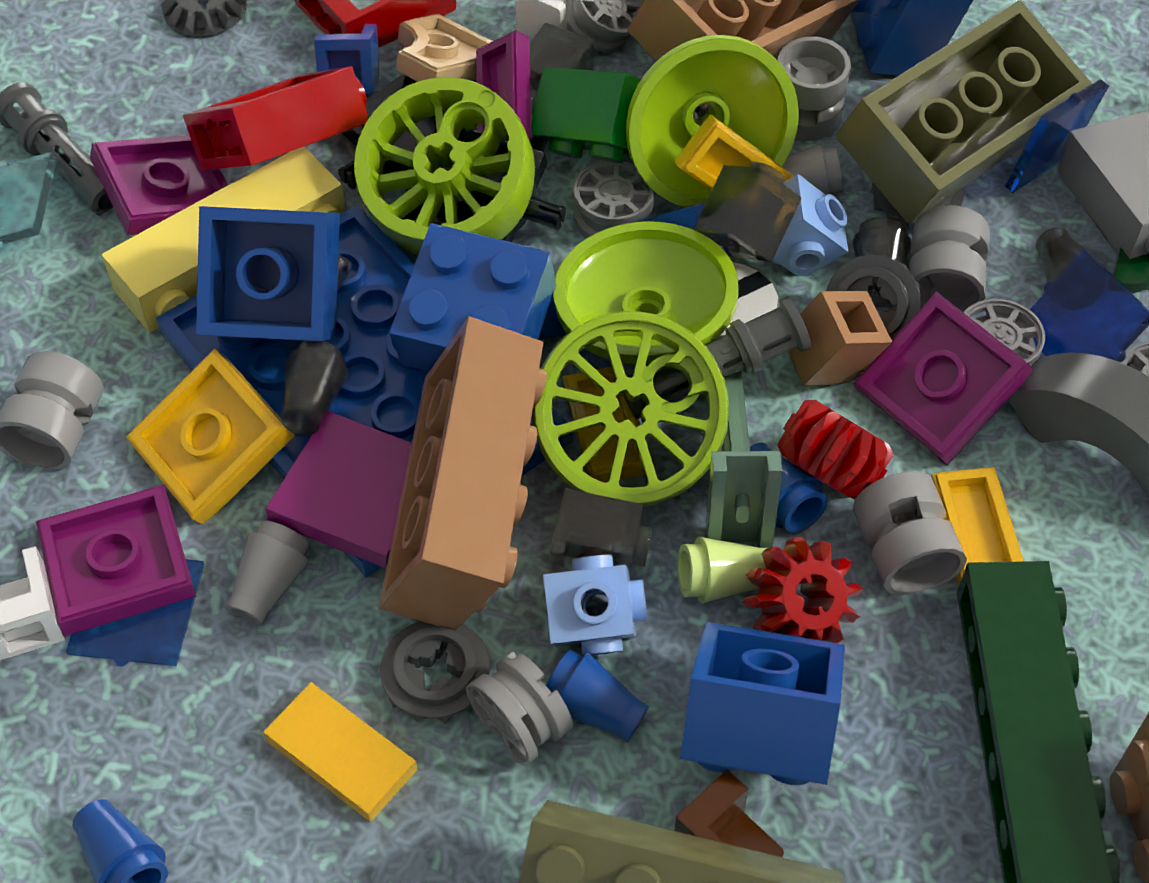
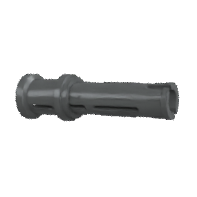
M18 82L4 89L0 93V124L15 130L19 135V143L27 153L43 156L60 174L63 180L84 199L96 215L100 216L114 208L90 160V156L68 135L67 122L64 117L53 109H47L42 103L38 90L27 82ZM17 103L24 112L20 114L13 107V104ZM42 129L46 135H43L40 130ZM57 148H60L64 154H61ZM71 161L84 173L83 176L71 165Z
M788 296L778 301V308L746 323H743L740 319L731 322L730 327L725 329L726 335L705 345L715 358L723 377L732 375L740 370H743L746 374L750 372L755 374L762 371L763 363L794 348H798L802 352L812 347L805 323L797 307ZM662 369L653 378V386L656 393L662 399L669 401V403L688 395V380L677 369ZM623 395L635 420L640 419V414L646 407L645 402L641 398L631 402Z

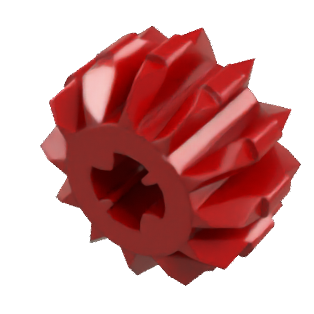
M817 400L803 401L797 413L791 414L783 427L785 432L777 443L781 455L786 457L787 460L852 499H856L862 490L885 476L888 471L885 468L893 457V452L888 443Z
M803 537L788 539L784 550L777 546L766 548L762 552L766 569L752 568L746 574L751 583L759 587V593L745 597L742 603L746 608H761L762 614L756 619L752 629L765 632L774 631L777 634L837 644L844 640L839 622L854 623L856 619L860 618L857 612L847 605V597L859 595L863 588L857 583H845L843 579L849 572L853 562L847 558L831 560L832 544L818 541L809 547ZM798 584H801L800 592L808 597L806 607H804L805 599L796 594Z

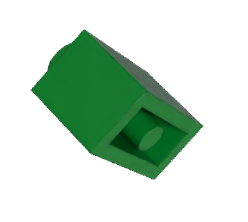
M543 67L531 119L532 136L549 141L548 151L558 155L581 159L583 150H590V157L613 163H623L624 154L630 155L626 140L628 109L641 79L624 72Z

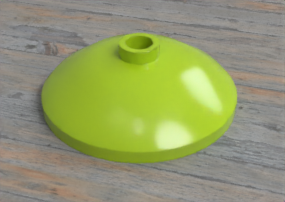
M712 35L682 43L671 49L651 66L633 94L626 121V140L629 154L642 179L653 191L669 202L688 207L720 198V196L681 170L674 162L710 114L779 165L783 166L790 154L795 141L799 120L795 88L788 73L779 61L768 51L749 40L728 35ZM701 104H708L709 108L706 115L700 119H693L695 109ZM723 199L725 207L731 205Z
M648 221L617 225L602 230L582 241L561 263L555 276L556 287L553 292L555 311L559 322L567 334L577 326L601 315L614 312L638 311L670 319L688 329L706 345L716 340L730 324L737 308L739 288L737 273L731 259L713 240L684 226ZM639 336L614 337L621 362L636 364L641 338ZM651 340L646 364H650L660 356L676 354V351L661 342ZM596 342L586 348V350L598 356L609 359L605 343Z

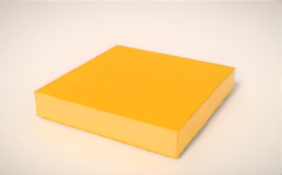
M214 349L126 438L190 517L203 524L213 518L295 434L230 360L217 349Z

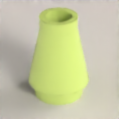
M697 537L694 544H682L677 559V575L682 595L685 598L697 597L698 601L703 604L759 589L758 586L751 583L746 574L752 568L766 569L762 557V552L766 548L704 537Z

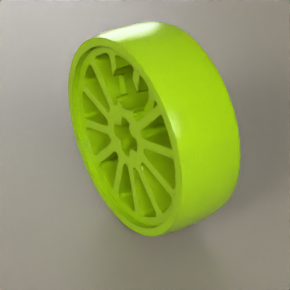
M438 77L418 81L398 90L381 103L372 113L358 139L354 159V172L360 199L378 228L395 244L419 255L430 223H434L443 203L445 205L446 223L441 224L442 226L499 240L507 236L522 218L531 199L534 187L535 161L532 146L519 117L501 97L487 87L470 80ZM435 115L437 133L425 137L416 124ZM479 123L485 125V130L478 139L472 142H461L458 140L459 133L463 128L468 131L472 128H477ZM405 132H409L418 143L414 153L393 146ZM509 140L507 142L508 153L494 155L499 145L503 141ZM387 160L414 168L412 170L382 175L384 164ZM441 164L448 168L453 166L449 171L443 168L437 169V167H439ZM508 171L501 183L481 177L483 175ZM411 188L391 204L384 201L383 195L385 192ZM475 190L492 196L494 199L487 206L481 207L470 192ZM459 200H463L475 214L459 222L457 202ZM425 201L416 222L409 219L402 220L403 217Z
M638 311L614 312L588 320L570 331L552 349L541 369L547 372L546 384L539 403L532 409L533 426L537 428V442L548 465L562 482L576 493L591 501L617 508H643L668 501L682 494L703 477L711 466L712 451H720L723 445L729 420V401L725 380L720 367L711 352L698 337L670 319ZM639 336L641 338L635 370L631 378L625 375L614 337ZM651 340L661 342L676 351V354L660 356L653 360L649 366H646ZM596 342L605 343L616 382L610 383L579 353ZM574 364L604 394L596 396L558 387L557 382L564 369L568 365ZM674 368L686 376L689 383V392L686 398L676 403H669V401L659 397L653 386V378L660 370ZM625 395L631 402L637 401L640 398L645 402L646 407L640 414L642 425L635 427L630 420L618 423L614 419L613 415H615L620 406L618 397ZM702 395L705 397L707 420L678 414L694 404L698 396ZM556 399L567 400L597 407L600 412L556 426L553 424L552 402ZM662 422L700 431L703 439L695 455L691 457L685 453L657 424ZM599 424L604 426V431L575 461H572L567 456L558 440L563 435ZM651 436L681 464V470L663 481L658 480L645 437ZM611 437H614L618 440L612 470L609 481L603 483L584 473L583 467ZM628 442H635L647 479V485L644 487L631 488L619 485Z

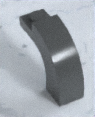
M1069 352L1040 357L1031 366L1034 372L1008 399L1030 435L1040 443L1076 440L1105 451L1132 473L1149 498V377L1128 365L1093 354Z

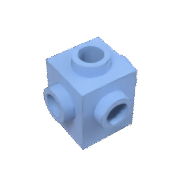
M799 174L752 203L756 247L765 253L771 262L776 265H782L796 276H809L848 252L845 225L848 220L842 204L833 195H825Z
M612 555L576 558L572 560L573 571L543 574L550 643L554 646L581 644L582 656H585L588 652L591 655L622 652V639L637 637L635 622L647 620L643 580L630 581L627 566H613ZM597 595L606 596L608 598L606 611L599 616H589L587 605L590 599Z

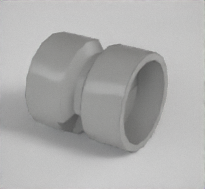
M802 37L792 40L781 49L777 60L788 73L797 95L799 120L795 139L816 141L831 135L837 130L841 122L845 102L844 95L847 91L851 70L850 57L843 47L832 40L821 37Z
M947 205L926 210L916 219L912 228L910 246L912 258L908 271L920 284L921 306L935 292H938L962 312L971 305L985 300L987 284L986 263L989 258L990 229L989 224L981 214L970 208Z
M51 351L35 352L27 357L14 383L17 394L7 398L0 410V450L19 463L62 470L69 466L84 433L83 426L90 422L104 387L96 373L79 360Z
M920 471L892 474L872 483L862 490L854 500L853 512L868 546L873 547L871 557L887 593L901 596L940 587L955 578L964 569L967 558L951 522L945 520L947 512L930 475Z

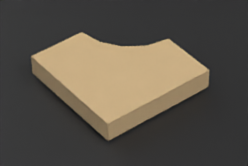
M439 14L404 21L399 26L398 42L407 48L398 52L396 70L417 82L438 77H454L474 81L476 80V50L493 41Z

